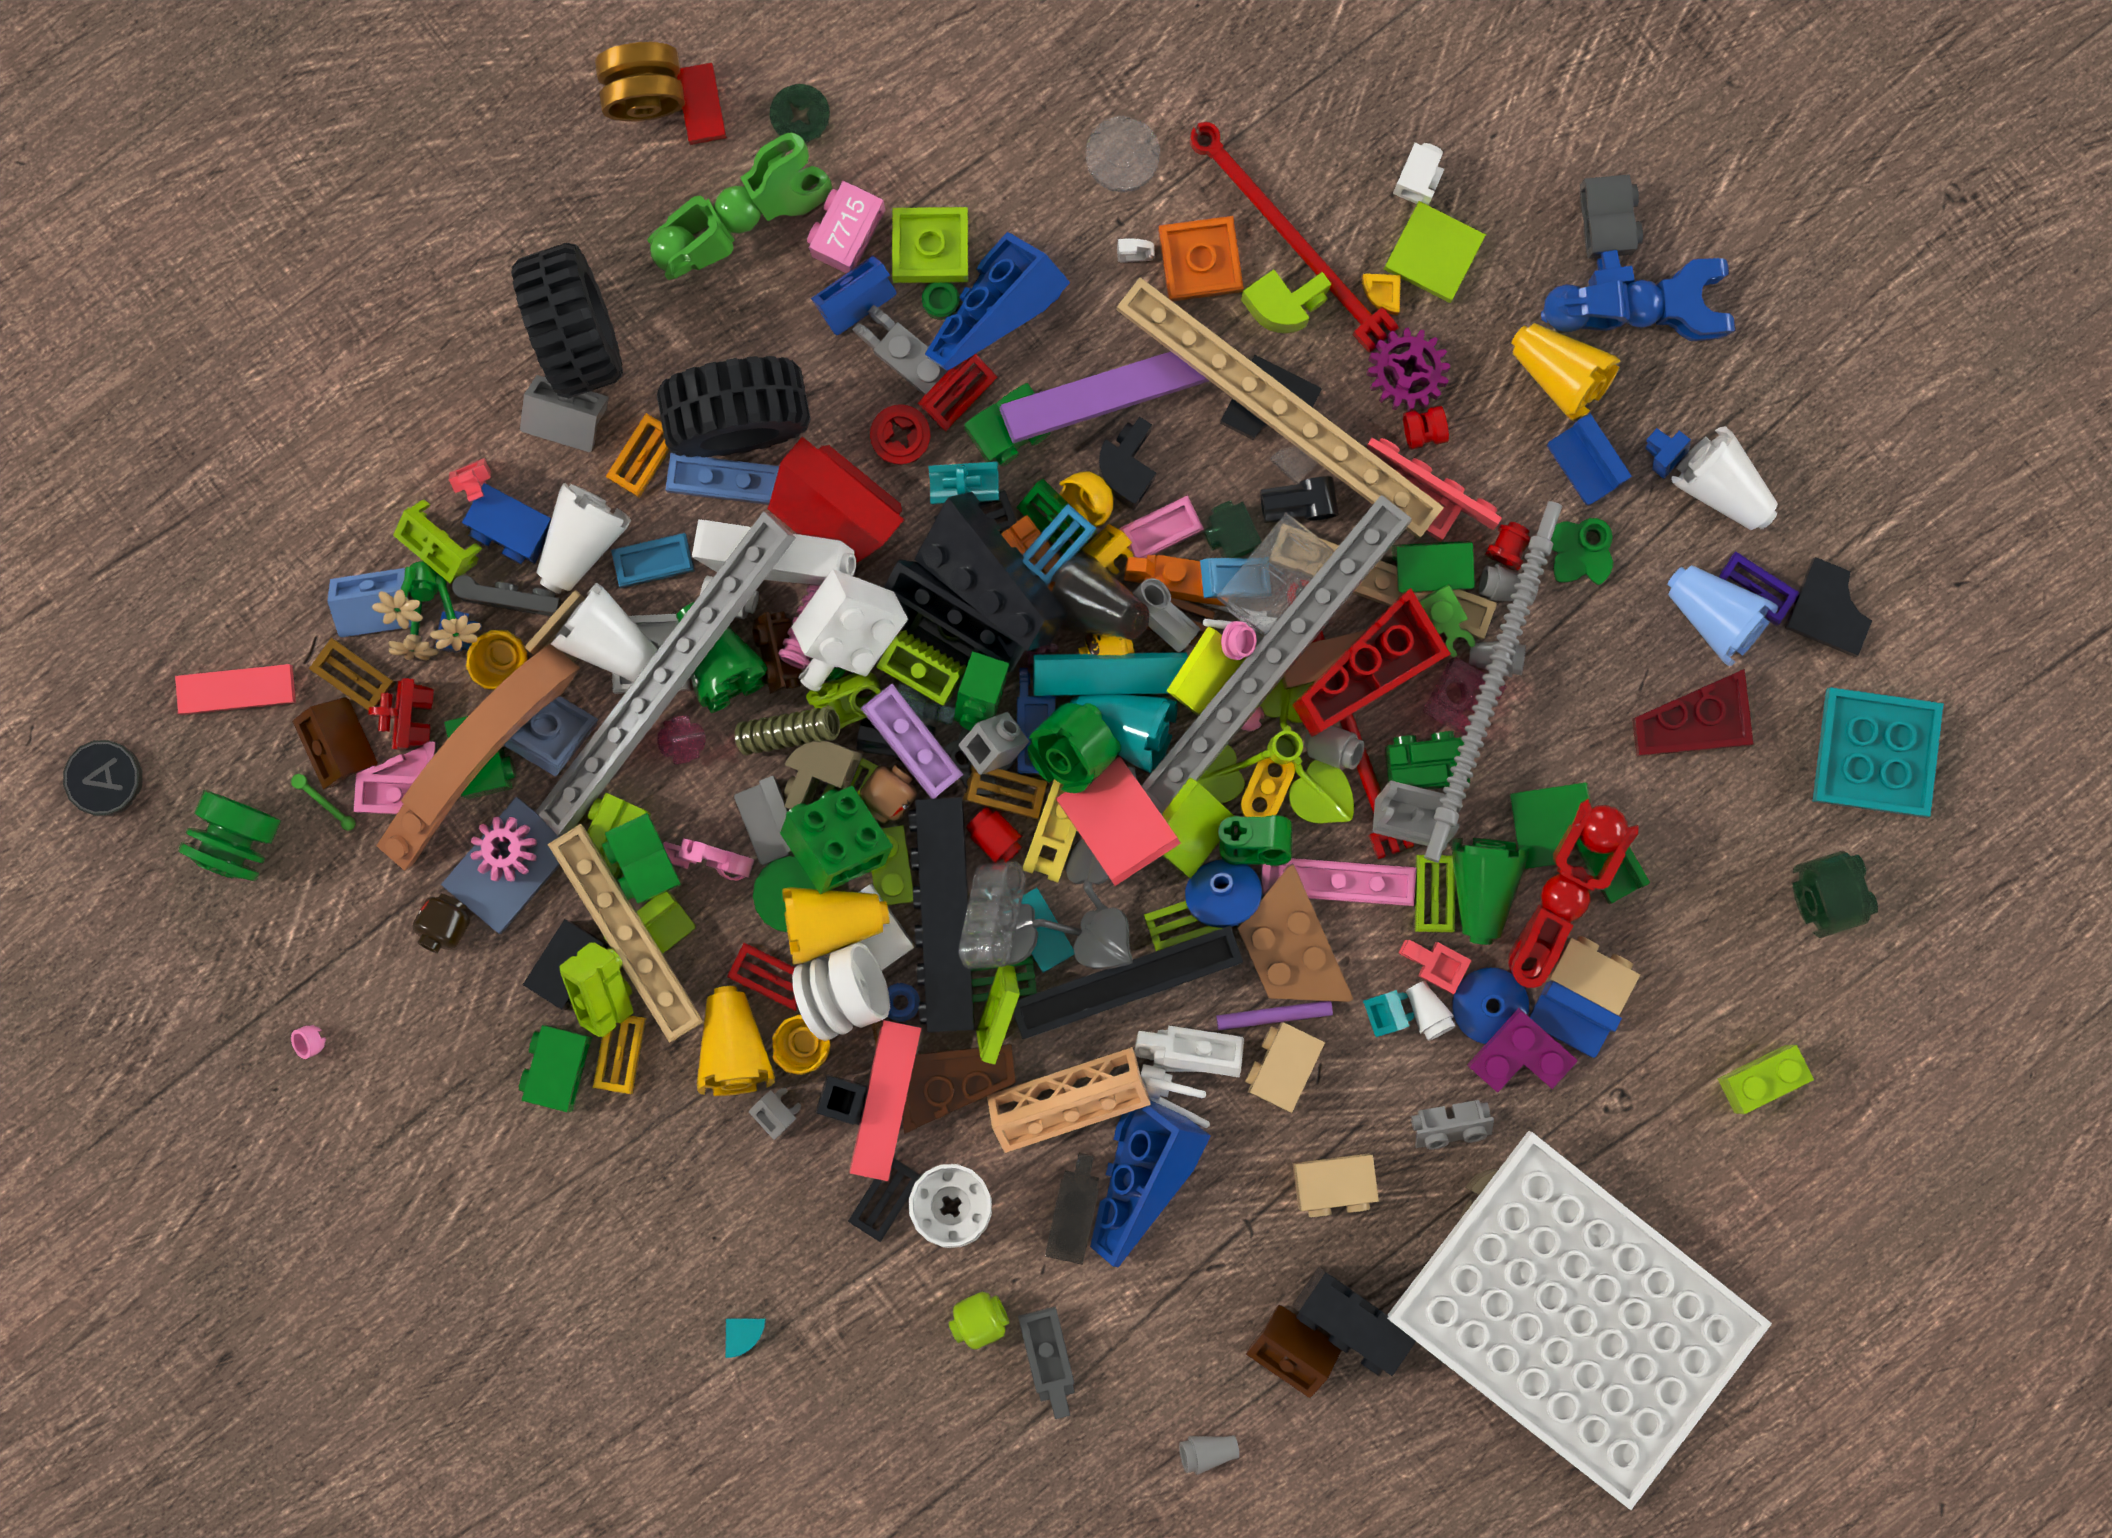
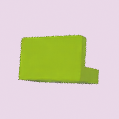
M670 891L654 897L636 911L662 954L696 929L694 922Z

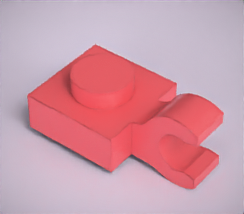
M485 458L452 471L449 474V481L454 492L457 493L464 490L469 502L484 497L481 487L483 483H486L485 480L491 478V470Z
M1405 940L1398 954L1423 966L1418 977L1450 994H1455L1472 961L1439 942H1435L1433 948L1429 951L1411 940Z

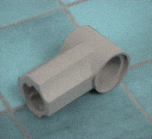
M1154 578L1146 579L1124 600L1122 604L1124 616L1135 626L1143 627L1148 625L1180 653L1197 635L1200 628L1170 602L1171 594L1163 582Z

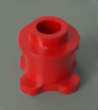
M1509 522L1508 526L1501 524L1498 527L1500 533L1494 545H1489L1485 555L1512 570L1519 571L1523 564L1521 557L1531 539L1528 536L1530 531L1516 522Z

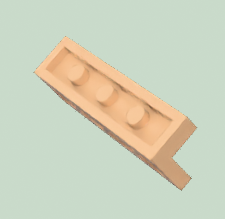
M1133 1047L987 1096L992 1129L1004 1153L1151 1105L1149 1094L1140 1076ZM1128 1063L1129 1072L1117 1076L1109 1075L1114 1067ZM1084 1077L1092 1078L1087 1086L1080 1088L1072 1087L1078 1079ZM1048 1089L1055 1090L1050 1098L1041 1101L1036 1099L1042 1091ZM1012 1101L1019 1102L1013 1110L1000 1114V1105Z

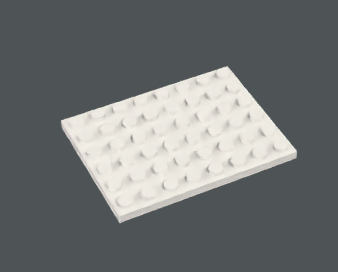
M1530 1131L1522 1138L1388 1313L1389 1317L1387 1318L1630 1510L1633 1509L1772 1324Z

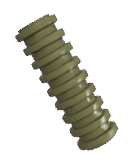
M825 706L822 709L814 708L811 711L803 710L800 713L793 712L790 715L786 713L780 716L764 717L759 720L742 721L736 726L735 742L739 751L747 756L763 751L769 752L774 749L781 750L784 747L801 746L812 741H832L837 739L839 735L840 721L836 711L830 706Z

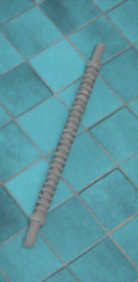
M1548 501L1537 535L1532 536L1528 549L1531 552L1525 554L1524 557L1527 563L1521 565L1524 573L1518 574L1517 577L1520 583L1514 585L1517 593L1510 596L1514 602L1507 605L1510 613L1503 616L1507 622L1500 625L1503 633L1496 636L1499 644L1493 645L1496 653L1490 655L1489 658L1492 664L1486 666L1489 674H1485L1482 677L1485 681V684L1479 686L1482 694L1476 695L1475 699L1478 701V705L1472 706L1475 714L1468 717L1471 725L1465 726V731L1468 734L1461 737L1464 745L1457 748L1460 752V756L1454 757L1457 765L1450 768V771L1453 773L1452 777L1447 778L1450 786L1444 787L1443 791L1446 793V797L1440 798L1439 801L1442 803V807H1437L1433 817L1436 824L1424 856L1427 860L1439 863L1450 828L1455 827L1458 822L1459 814L1456 811L1463 807L1460 799L1466 798L1463 790L1470 787L1467 779L1473 777V773L1470 770L1477 766L1474 758H1479L1481 755L1477 751L1478 748L1484 746L1481 738L1488 735L1485 731V727L1491 726L1488 718L1495 715V712L1492 710V707L1498 706L1495 698L1502 695V692L1499 690V687L1505 685L1502 677L1509 674L1506 666L1512 665L1509 657L1516 654L1513 646H1518L1520 643L1516 637L1523 634L1520 626H1524L1527 623L1523 617L1530 614L1527 606L1534 603L1530 597L1537 594L1534 586L1539 585L1541 582L1537 577L1544 574L1541 566L1547 564L1548 561L1545 559V556L1551 554L1554 545L1551 538L1562 509V505L1559 503Z

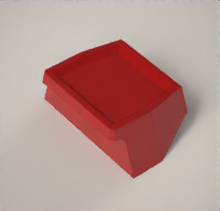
M803 436L780 462L770 503L767 508L797 534L842 541L855 550L856 564L883 546L904 521L899 516L902 512L900 502L830 445H823L817 449Z

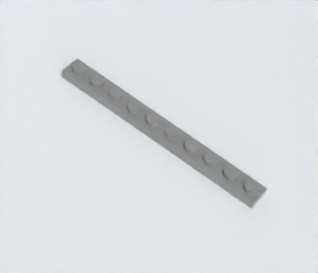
M1383 495L1377 499L1259 642L1253 653L1245 659L1141 785L1161 814L1190 777L1196 781L1200 779L1412 522L1411 517Z
M763 511L535 811L557 836H562L578 824L796 537L772 514Z

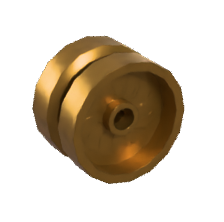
M636 42L609 48L596 57L597 79L600 84L605 85L599 93L601 108L605 117L619 121L652 120L671 115L681 110L685 105L682 83L680 80L675 79L680 73L679 58L675 47L658 42Z

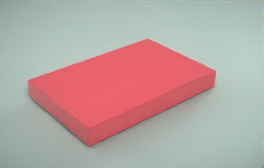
M1121 757L1115 759L1084 791L1080 793L1064 792L1056 798L1114 886L1181 844Z

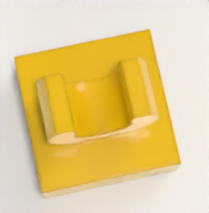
M1108 524L1082 549L1091 561L1116 575L1120 571L1115 567L1114 559L1120 554L1126 559L1134 557L1132 551L1127 548L1132 543L1123 531L1111 524Z

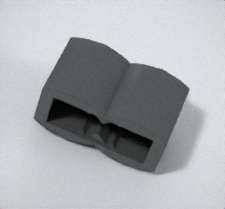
M1630 174L1584 178L1580 184V202L1584 221L1587 258H1601L1602 252L1617 250L1618 256L1633 255L1638 249V244H1642L1643 241L1641 221H1636L1634 215V207H1638L1639 204L1637 184L1631 183Z

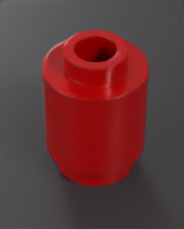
M988 807L979 812L966 827L972 834L970 839L995 863H998L1001 859L1008 863L1023 848L1018 843L1023 836L998 811L992 812Z

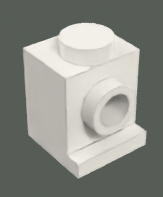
M1414 143L1393 194L1417 204L1418 201H1421L1429 206L1435 192L1433 190H1436L1444 171L1443 168L1438 167L1443 151L1432 144L1423 143L1419 145Z

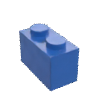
M483 483L481 488L484 497L473 501L462 521L471 530L468 536L489 547L491 541L504 548L501 554L522 565L525 559L536 564L543 551L551 518Z

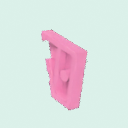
M429 741L411 752L397 755L381 765L372 766L356 773L354 812L397 815L403 805L401 799L438 751V743Z

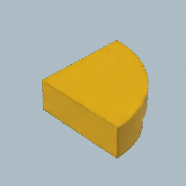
M1363 274L1362 285L1370 302L1378 309L1383 307L1388 314L1398 315L1400 312L1401 275Z

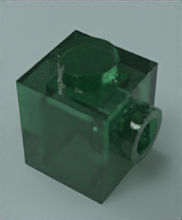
M1227 501L1211 510L1213 515L1208 517L1206 522L1208 528L1203 531L1212 551L1218 549L1222 558H1240L1260 549L1262 541L1244 502L1233 505L1232 501Z

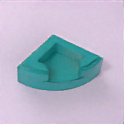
M726 1318L725 1358L737 1357L749 1351L763 1334L766 1318Z

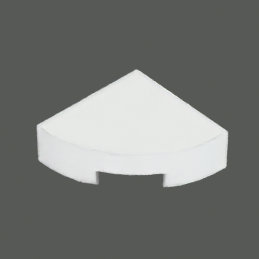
M1118 239V262L1152 261L1155 259L1154 244L1142 239Z

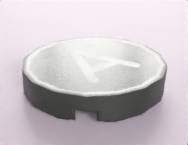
M93 740L80 746L69 757L63 771V787L68 799L79 810L94 816H114L127 810L133 804L132 801L136 798V795L140 793L142 788V768L137 757L125 746L110 740Z

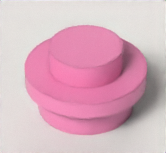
M1233 621L1224 629L1221 645L1224 654L1228 658L1240 660L1248 657L1256 647V633L1245 622Z

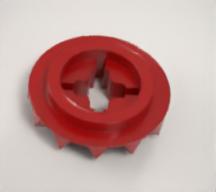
M902 404L892 405L883 409L875 417L870 428V440L874 451L885 462L899 466L916 462L927 451L931 437L930 427L925 416L916 408ZM892 422H895L896 426H899L902 431L912 429L911 433L907 435L909 448L906 449L899 441L889 442L890 438L894 436Z

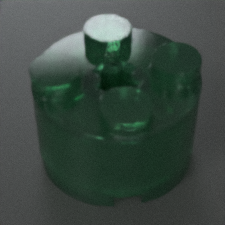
M1838 851L1797 864L1794 867L1793 873L1799 872V881L1792 883L1795 901L1805 923L1813 922L1818 928L1817 931L1813 932L1817 937L1824 938L1865 925L1869 922L1871 915L1878 913L1876 897L1868 890L1864 878L1866 875L1864 861L1858 854L1850 856L1845 851Z

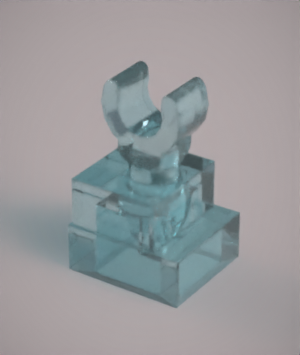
M898 685V692L920 720H922V717L936 722L952 725L955 708L927 703V696L910 686Z

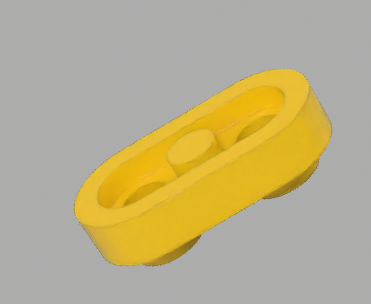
M1270 757L1257 762L1240 803L1241 812L1244 817L1277 815L1295 774V767L1292 762L1284 765L1278 764L1282 769L1279 777H1272L1268 773V766L1277 764ZM1260 798L1266 802V810L1264 812H1257L1253 809L1252 803L1255 799Z

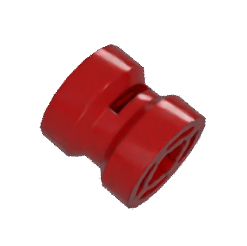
M1441 405L1430 407L1424 413H1418L1415 410L1403 413L1404 432L1410 450L1422 448L1425 443L1433 442L1436 445L1448 443V424Z

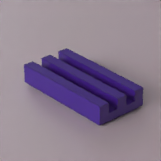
M1736 551L1731 555L1728 563L1723 567L1719 578L1727 581L1729 577L1750 592L1775 603L1778 606V612L1774 614L1768 610L1764 617L1775 626L1781 623L1799 595L1798 591ZM1738 565L1787 598L1784 602L1735 571L1734 567Z

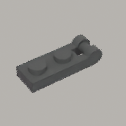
M467 575L457 577L452 584L454 593L463 601L472 604L551 617L564 603L559 598H555L556 593L551 590L533 588L532 594L518 592L517 585L505 582H495V588L482 586Z

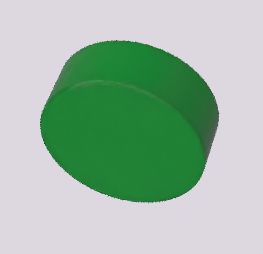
M929 283L922 293V305L930 317L937 320H945L957 312L960 304L959 293L952 283Z

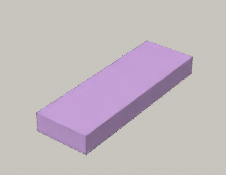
M893 684L887 686L861 707V710L931 799H934L963 776V773Z

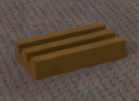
M330 638L309 667L311 671L367 710H369V707H377L381 701V693H387L396 684L392 679L333 638ZM334 649L382 682L380 687L376 688L332 657L331 653ZM327 662L373 694L370 701L321 668L323 664Z
M971 764L970 771L972 773L971 777L967 780L966 785L968 789L967 793H964V801L1033 819L1039 818L1047 785L1046 781L1001 769L985 773V775L1034 787L1036 789L1033 795L980 781L981 775ZM977 789L1032 802L1031 809L976 795Z

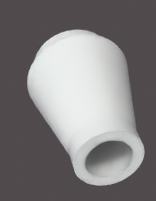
M1422 981L1405 991L1409 997L1420 1034H1425L1428 1041L1447 1033L1455 1027L1452 1021L1454 1015L1430 989L1426 981Z

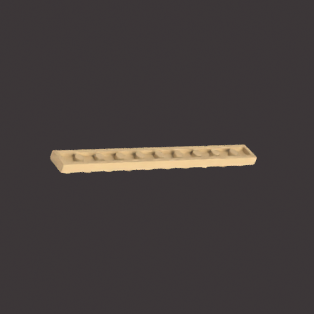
M1141 277L1117 306L1118 312L1371 504H1374L1383 495L1412 518V522L1406 530L1416 538L1420 539L1444 508Z

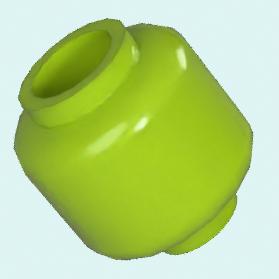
M979 1292L954 1305V1320L949 1322V1327L957 1343L965 1341L969 1348L977 1350L1004 1337L1005 1326L1009 1324V1318L997 1295L991 1297L986 1292Z

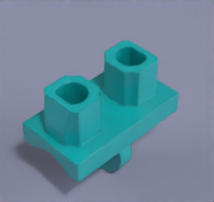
M998 462L928 466L930 504L932 505L944 504L948 497L973 492L980 502L1000 501Z

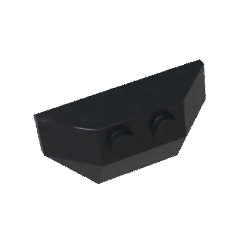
M903 559L897 561L884 588L895 593L908 618L900 631L906 630L908 635L913 634L914 639L920 638V642H926L927 647L933 645L934 650L939 649L940 654L946 653L947 658L953 657V661H959L960 666L966 664V668L973 651L1009 663L1008 672H1012L1025 651L1023 647L918 562Z

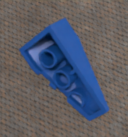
M1007 232L981 260L976 269L980 273L972 288H964L959 297L963 301L961 307L956 314L946 318L925 355L948 371L1045 311L1050 304L1060 297L1061 292L1070 282L1044 252Z
M1151 1100V1105L1122 1114L1113 1140L1118 1141L1114 1163H1108L1106 1175L1111 1176L1107 1197L1100 1201L1090 1245L1094 1251L1113 1267L1121 1265L1188 1179L1211 1135L1186 1116Z

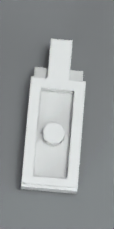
M1168 1025V1030H1158L1157 1033L1138 1031L1135 1054L1137 1057L1154 1060V1063L1163 1064V1066L1240 1077L1244 1038Z

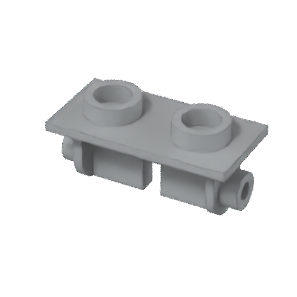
M1479 1100L1453 1104L1454 1118L1452 1119L1447 1118L1445 1106L1418 1110V1115L1411 1116L1413 1130L1417 1131L1416 1148L1426 1146L1427 1149L1431 1150L1447 1146L1449 1142L1464 1140L1465 1142L1473 1143L1485 1139L1487 1135H1492L1494 1118L1490 1117L1488 1103H1480Z

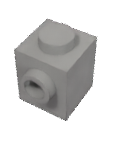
M1005 712L978 722L959 743V747L977 772L982 775L1011 764L1030 741L1010 714Z

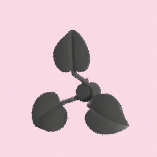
M1082 838L1073 846L1068 855L1066 872L1069 880L1074 884L1084 883V891L1097 909L1089 911L1083 916L1081 929L1044 919L1035 920V910L1029 904L1012 906L998 918L993 926L988 941V956L990 960L1009 966L1024 961L1031 955L1037 944L1038 932L1036 928L1046 927L1077 935L1078 938L1074 945L1075 957L1079 963L1086 967L1111 969L1133 963L1129 946V924L1127 917L1121 910L1114 907L1108 908L1102 904L1093 891L1092 883L1096 885L1103 884L1109 877Z

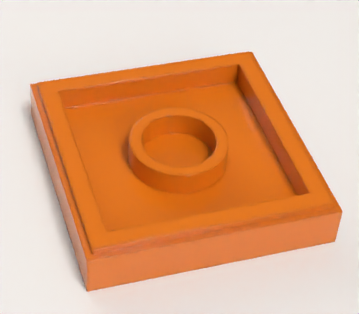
M1233 216L1158 226L1168 299L1173 302L1243 292L1244 287Z

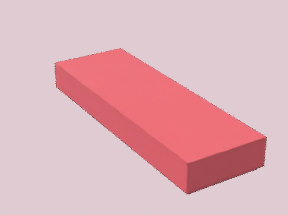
M290 664L175 676L178 714L180 715L296 703L293 666Z

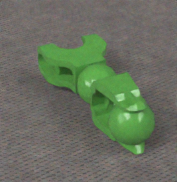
M795 133L781 135L760 148L754 158V164L750 171L740 177L744 186L735 185L725 188L717 197L715 204L709 198L705 200L701 195L694 196L671 214L664 225L651 233L647 241L650 243L652 260L658 268L665 271V277L668 280L676 279L692 269L700 270L729 256L734 250L732 242L735 239L732 233L740 234L751 231L759 222L761 214H763L767 221L780 215L799 216L808 213L826 201L832 190L831 180L818 167L810 166L801 170L808 163L809 159L807 144ZM794 149L792 153L785 156L788 151ZM817 184V186L810 191L807 190L812 185ZM709 227L704 233H702L696 239L692 235L698 231H701Z

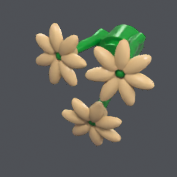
M424 561L415 562L410 567L405 568L401 589L395 593L394 598L380 591L379 598L382 603L372 605L374 611L385 613L383 617L384 624H390L397 619L399 626L407 629L409 627V620L412 621L410 635L406 636L403 643L389 641V646L391 647L389 649L390 654L404 655L406 660H411L416 656L421 660L427 661L430 659V656L439 653V650L429 648V642H421L422 637L419 636L420 621H422V602L432 600L438 590L447 619L441 621L444 629L430 633L432 638L439 640L436 643L437 649L446 648L451 644L455 651H459L462 647V641L466 643L477 641V636L473 633L481 627L480 623L467 625L468 617L466 615L456 619L447 589V581ZM409 592L411 593V596L414 600L407 599V595Z

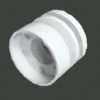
M859 942L832 952L830 958L821 956L812 960V962L808 961L794 968L792 979L797 1006L809 1030L818 1039L827 1041L839 1034L848 1033L852 1030L853 1025L862 1028L888 1017L890 999L886 980L874 955L864 944Z
M958 1164L939 1165L926 1171L915 1182L909 1197V1215L915 1229L927 1241L944 1248H959L976 1241L987 1229L992 1215V1198L984 1181L973 1170ZM949 1197L953 1201L958 1198L961 1200L962 1204L958 1206L960 1214L957 1217L950 1213L945 1216L942 1214L941 1211L945 1208L943 1202L945 1198Z

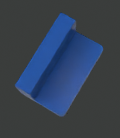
M872 255L816 294L811 300L835 335H840L869 314L868 311L873 305L880 307L893 298L897 292L888 279L890 274L883 263Z
M1591 413L1579 419L1571 428L1550 440L1547 444L1548 449L1587 506L1623 485L1632 477Z
M1554 981L1546 983L1529 1015L1550 1036L1591 1058H1595L1598 1055L1609 1032L1616 1031L1622 1019L1618 1015Z

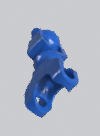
M1723 258L1693 259L1671 279H1664L1657 285L1654 282L1641 279L1627 285L1622 280H1615L1584 288L1570 284L1558 286L1549 292L1545 300L1544 310L1541 312L1542 321L1550 324L1558 331L1567 333L1579 329L1613 330L1625 323L1630 326L1643 328L1656 323V325H1669L1680 336L1689 341H1703L1724 338L1736 331L1734 317L1730 313L1711 311L1704 304L1702 298L1703 286L1717 284L1725 276L1729 275L1728 262Z

